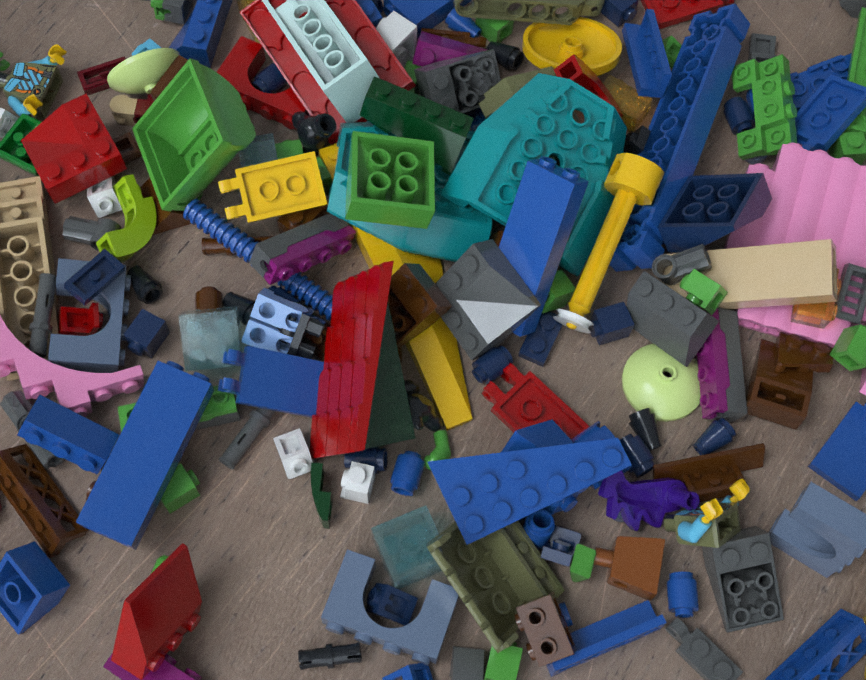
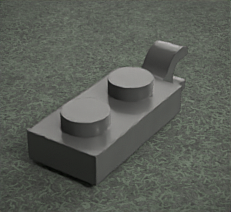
M678 617L666 627L665 630L681 644L675 651L704 680H737L743 673L698 628L690 633L687 626Z

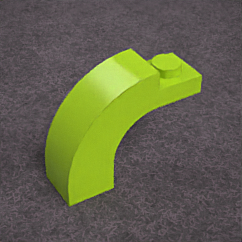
M133 174L123 176L113 186L125 216L124 228L106 232L96 242L99 252L106 249L121 263L130 259L148 243L156 226L157 215L153 197H142L141 188Z

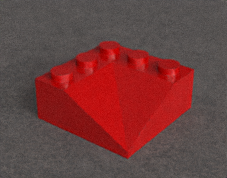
M87 93L62 104L21 140L55 204L127 170L118 148Z

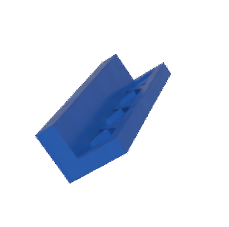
M646 9L641 25L624 23L622 34L638 96L662 98L672 73L655 12L653 9Z
M649 600L572 632L571 635L577 648L575 654L546 666L551 677L652 634L660 630L667 622L663 614L656 616Z
M840 609L765 680H812L817 675H820L819 680H839L866 654V625L864 620ZM860 635L862 642L855 649H852L854 640ZM840 655L838 665L831 669L833 659Z

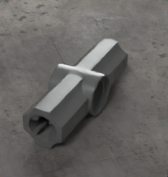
M21 390L11 391L3 397L0 403L19 432L33 407L28 399L26 400ZM28 443L46 469L56 467L64 461V458L56 457L52 452L38 445Z

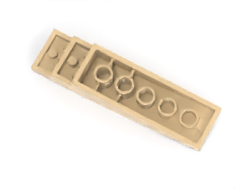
M40 176L0 183V315L11 333L29 349L31 339L29 326L30 323H33L39 275L42 273L55 275L44 184ZM56 289L50 325L53 327L51 334H59V305ZM49 334V336H48V343H47V350H46L47 355L43 358V359H45V360H47V361H48V355H49V345H50V336H51V334ZM17 371L7 375L8 381L19 379Z

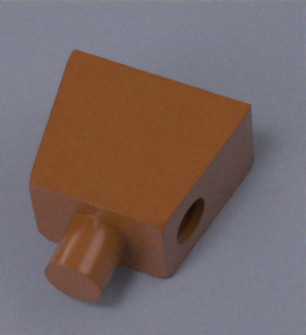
M618 536L613 542L612 550L595 547L596 556L593 565L608 568L606 579L608 584L652 601L657 594L665 539Z

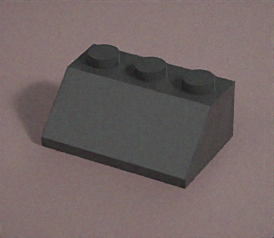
M643 271L628 293L626 307L635 324L633 329L686 367H688L719 323V320L646 271Z

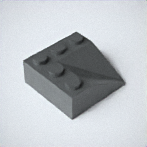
M493 239L472 244L435 283L452 305L441 318L471 360L481 357L493 347L497 348L541 306Z

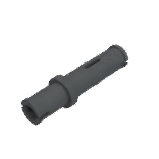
M49 273L39 275L33 323H30L29 331L31 332L29 350L41 358L47 355L48 336L52 333L53 329L50 322L57 276Z
M264 408L252 410L249 414V420L222 456L219 457V461L229 469L234 470L236 464L262 429L270 425L271 422L269 420L276 411Z

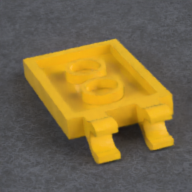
M315 151L235 169L236 178L218 181L221 194L240 189L243 204L224 208L228 220L246 216L248 223L327 205Z

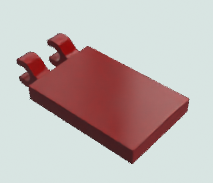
M640 0L645 11L646 9L654 10L659 30L691 20L694 15L706 11L717 12L718 8L735 2V0Z
M509 363L503 369L504 374L501 375L507 383L513 385L506 394L492 381L483 388L482 395L484 398L495 404L491 408V412L513 433L515 430L551 419L570 439L590 427L531 371L524 376L512 363Z

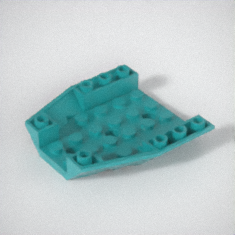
M538 73L477 127L440 195L462 208L469 204L506 227L527 161L539 159L541 156H556L560 161V167L574 169L580 173V177L589 181L559 266L575 276H579L593 249L615 197L605 189L604 182L616 154L623 153L627 127L614 106L576 82L567 78ZM578 110L583 113V123H577L573 119V111Z
M371 122L340 123L335 172L327 205L328 213L402 251L456 262L472 244L489 240L492 218L469 204L462 208L440 195L450 176L443 172V167L434 162L435 213L427 229L346 220V188L352 131L388 136L396 135L385 133ZM468 131L454 168L474 134L473 131Z

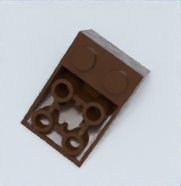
M404 263L391 276L379 354L380 361L429 328L452 307L420 264Z
M761 339L746 393L747 414L796 430L807 416L812 395L814 371L804 373L798 372L796 370L797 367H785L783 372H775L776 343Z

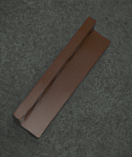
M27 444L0 451V489L49 558L59 555L66 542L87 534L89 529L76 523L78 514ZM22 455L28 465L25 466L17 463L13 457ZM31 476L39 479L43 484V488L32 484L28 477ZM44 498L55 501L59 508L55 509L48 506ZM60 520L71 523L75 529L66 532Z

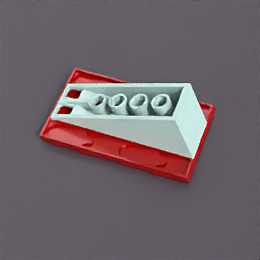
M255 0L239 12L310 116L329 114L334 118L336 130L328 138V142L331 145L336 144L338 141L340 123L368 121L360 116V111L374 76L408 91L416 86L356 0Z

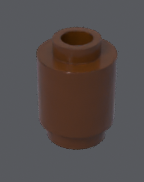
M203 287L195 294V319L198 321L199 327L215 329L220 326V322L223 320V294L215 287Z

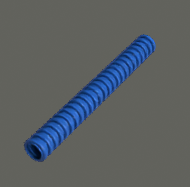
M199 199L192 200L186 206L183 213L184 219L190 220V223L193 225L197 224V228L203 229L205 234H210L212 239L217 238V242L219 244L224 243L223 246L226 249L230 248L232 253L237 252V256L239 258L244 257L246 263L250 262L255 245L259 243L258 241L254 242V238L248 237L247 233H241L240 228H234V224L231 222L227 223V219L221 218L220 214H214V210L211 208L207 209V205L201 204ZM302 272L292 275L286 281H278V286H284L285 291H291L292 296H298L299 301H305V305H311L312 309L319 311V315H325L326 320H331L333 294L328 295L329 291H323L320 285L315 286L313 280L308 281L306 275L301 276Z

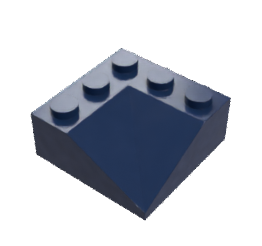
M764 173L689 176L658 226L668 252H682L701 244L705 246L762 217L772 200Z

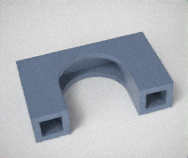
M58 258L56 295L73 296L64 288V283L89 261ZM124 265L125 271L93 298L108 312L110 320L101 331L88 336L51 334L49 362L65 368L92 373H114L118 371V366H124L125 350L120 349V341H126L124 333L127 330V324H122V315L128 316L129 300L124 299V291H130L131 275H126V265Z
M810 482L802 490L791 512L784 509L777 516L768 532L771 545L828 578L834 572L840 573L845 565L849 566L855 557L859 559L865 551L866 514L815 483Z
M347 549L321 616L322 623L326 625L325 629L342 635L344 631L355 635L354 639L366 645H371L372 641L384 645L382 649L394 655H400L401 652L412 656L411 660L416 663H423L426 666H429L430 662L436 664L459 599V595L453 586L432 579L422 609L411 623L399 628L383 627L375 623L368 616L364 608V598L376 568V561L373 558Z

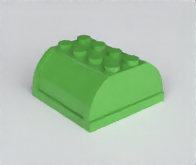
M189 58L132 128L161 209L170 212L172 210L184 211L192 200H200L204 190L241 150H244L251 144L256 136L254 124L251 123L246 111V105L243 103L239 92L220 74Z

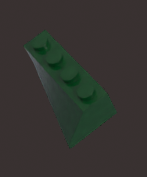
M375 76L366 93L360 111V116L387 134L393 133L397 137L433 141L434 162L442 166V171L449 176L452 173L474 119Z

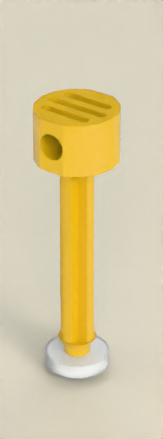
M631 153L616 154L604 182L605 189L615 197L570 302H568L569 311L556 309L558 315L553 316V319L562 325L582 333H591L588 328L589 326H594V324L584 318V316L591 312V306L634 205H651L664 176L662 168L654 162Z

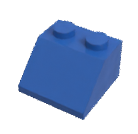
M35 541L7 551L0 562V612L18 635L24 633L58 605L70 586L65 577Z

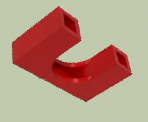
M241 36L217 70V73L224 77L239 92L243 103L246 105V110L254 111L267 120H275L288 129L297 130L291 121L293 114L300 111L304 112L307 116H310V114L291 87L280 93H264L252 86V80L266 61L265 52L260 43Z

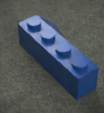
M197 0L195 8L169 48L177 50L180 56L187 60L191 58L211 68L233 0Z

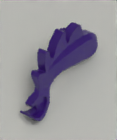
M622 470L603 479L598 491L599 496L607 498L606 516L615 520L620 512L623 521L634 531L639 530L640 520L650 526L660 528L665 513L679 510L681 507L689 511L695 510L700 501L698 494L687 491V487L680 480L660 478L629 482L625 479Z

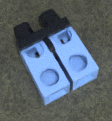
M263 288L258 293L250 315L251 318L248 321L241 342L261 349L312 359L317 345L304 340L305 335L309 333L320 337L326 321L313 315L314 309L275 295L273 291Z

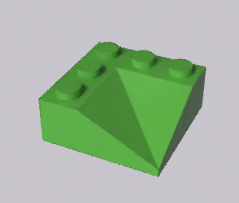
M352 131L345 219L427 229L435 213L434 142Z

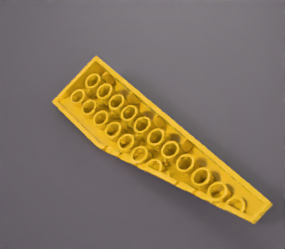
M337 143L319 149V156L330 173L332 181L338 153ZM348 223L356 231L354 238L369 269L383 262L394 261L392 275L404 263L420 264L434 283L443 276L440 259L402 251ZM440 317L433 325L405 345L448 431L472 421L473 418L457 339Z

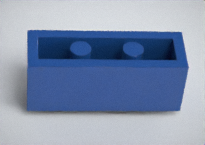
M42 395L38 396L17 434L28 443L38 445L52 452L56 457L64 458L78 465L81 469L97 475L119 437V434Z

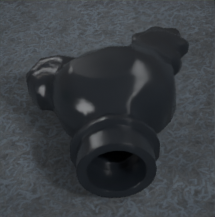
M302 111L296 112L292 116L291 121L297 129L299 140L303 145V153L315 151L317 156L319 149L327 146L328 138L336 130L334 118L329 114L307 116Z
M404 380L397 384L394 388V394L396 395V401L400 403L398 411L404 422L417 430H421L426 426L430 431H439L443 426L442 419L436 414L434 404L419 393V387L412 380Z

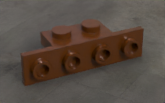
M761 443L653 465L652 479L674 478L680 480L687 487V491L698 494L699 502L733 496L729 487L739 479H744L741 471L763 467L765 445Z

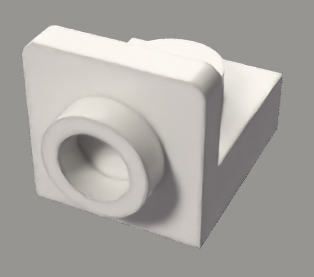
M113 176L87 188V198L98 218L122 210L113 188L116 184Z
M300 428L273 438L288 479L311 471V462L313 463Z

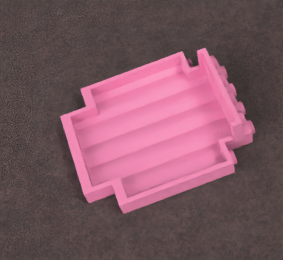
M798 143L782 144L772 169L761 163L748 166L745 174L764 173L772 200L762 217L727 235L724 249L832 239L836 246L837 291L845 264L850 263L866 268V165H859L848 157L834 158L823 150L808 151ZM851 276L850 280L862 283L863 278ZM848 286L847 290L860 294L859 288ZM845 296V301L858 303V299ZM835 302L735 309L738 316V326L778 337L780 332L788 335L793 334L801 339L814 343H823L831 348L835 346L844 328L859 325L832 317ZM842 306L841 309L843 312L855 315V309ZM866 307L860 323L863 326H866Z

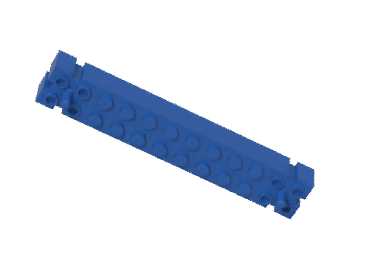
M736 4L718 8L717 13L714 14L711 11H706L693 16L688 29L691 35L685 37L671 71L670 81L663 97L660 98L648 129L651 132L644 150L638 154V156L644 157L661 167L664 171V176L651 205H634L609 264L616 272L633 270L637 266L640 269L652 268L656 257L664 254L665 249L661 245L665 243L658 226L688 177L693 176L740 53L742 47L740 43L745 39L750 26V22Z

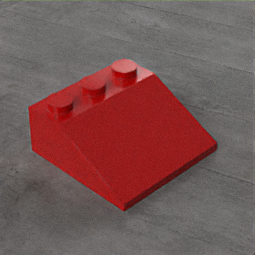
M182 543L123 603L111 661L140 680H143L150 671L156 672L163 663L165 655L169 651L174 652L182 642L183 635L187 631L192 632L201 620L199 611L202 599L188 546Z

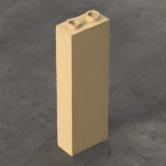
M832 239L707 250L712 268L700 272L720 284L728 292L718 308L722 309L837 302L836 246ZM673 265L667 266L663 271V275L670 273ZM681 281L675 285H667L685 298L688 295L686 291L680 288Z

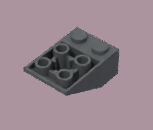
M494 49L438 61L414 69L420 96L461 113L480 108L479 103L485 99L484 93L501 81Z
M757 526L741 529L738 534L720 548L702 546L705 568L727 633L784 620L770 535L767 531Z

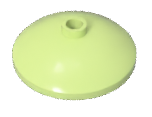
M158 48L136 54L115 66L108 74L107 82L111 89L120 93L135 95L151 94L152 89L180 54L172 48Z
M655 344L641 347L629 357L623 369L622 388L624 394L636 411L650 408L652 414L655 413L657 421L668 422L682 419L691 414L700 404V383L697 376L698 362L693 358L688 367H686ZM663 372H669L672 377H665Z

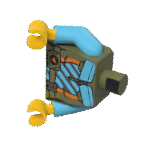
M58 44L53 45L48 51V56L43 59L31 62H18L15 64L11 74L0 72V88H3L8 105L18 116L32 114L43 119L46 118L63 83L57 65L64 64L65 60L62 56L67 51Z
M741 478L729 487L733 496H726L721 503L714 498L706 503H699L695 510L689 511L683 508L676 514H667L664 518L665 530L667 532H676L679 544L720 548L741 531L738 501L747 496L750 491L749 486Z

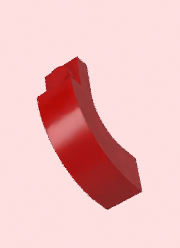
M575 54L554 69L557 77L571 79L614 106L620 117L623 116L619 106L602 81Z

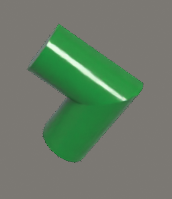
M22 114L0 141V159L37 177L39 174L21 140L36 128L41 121Z

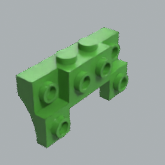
M781 54L760 63L752 59L734 66L732 71L733 90L739 93L752 89L756 128L737 134L739 157L742 160L758 156L777 155L782 144L797 143L795 125L797 109L793 103L795 87L791 81L789 60Z

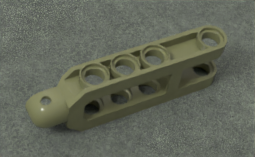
M453 0L457 14L463 17L572 25L580 16H598L605 3V0H472L473 2L470 6L463 7L460 5L463 0ZM513 3L521 4L517 10L508 9ZM537 5L544 6L543 10H541L540 12L532 11V9ZM560 7L568 8L563 14L555 13ZM593 7H597L595 11L591 10Z

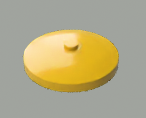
M579 17L572 25L533 22L524 31L522 50L526 58L540 69L551 66L556 68L575 54L599 76L617 66L621 57L622 43L618 35L606 25L592 19Z

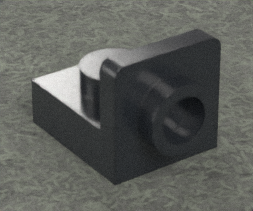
M643 125L634 132L630 131L625 138L623 153L635 155L641 153L645 148L651 131Z

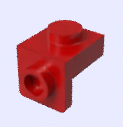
M92 302L89 309L61 306L58 311L59 334L88 336L95 334L98 329L102 328L103 313L99 312V305L96 302Z

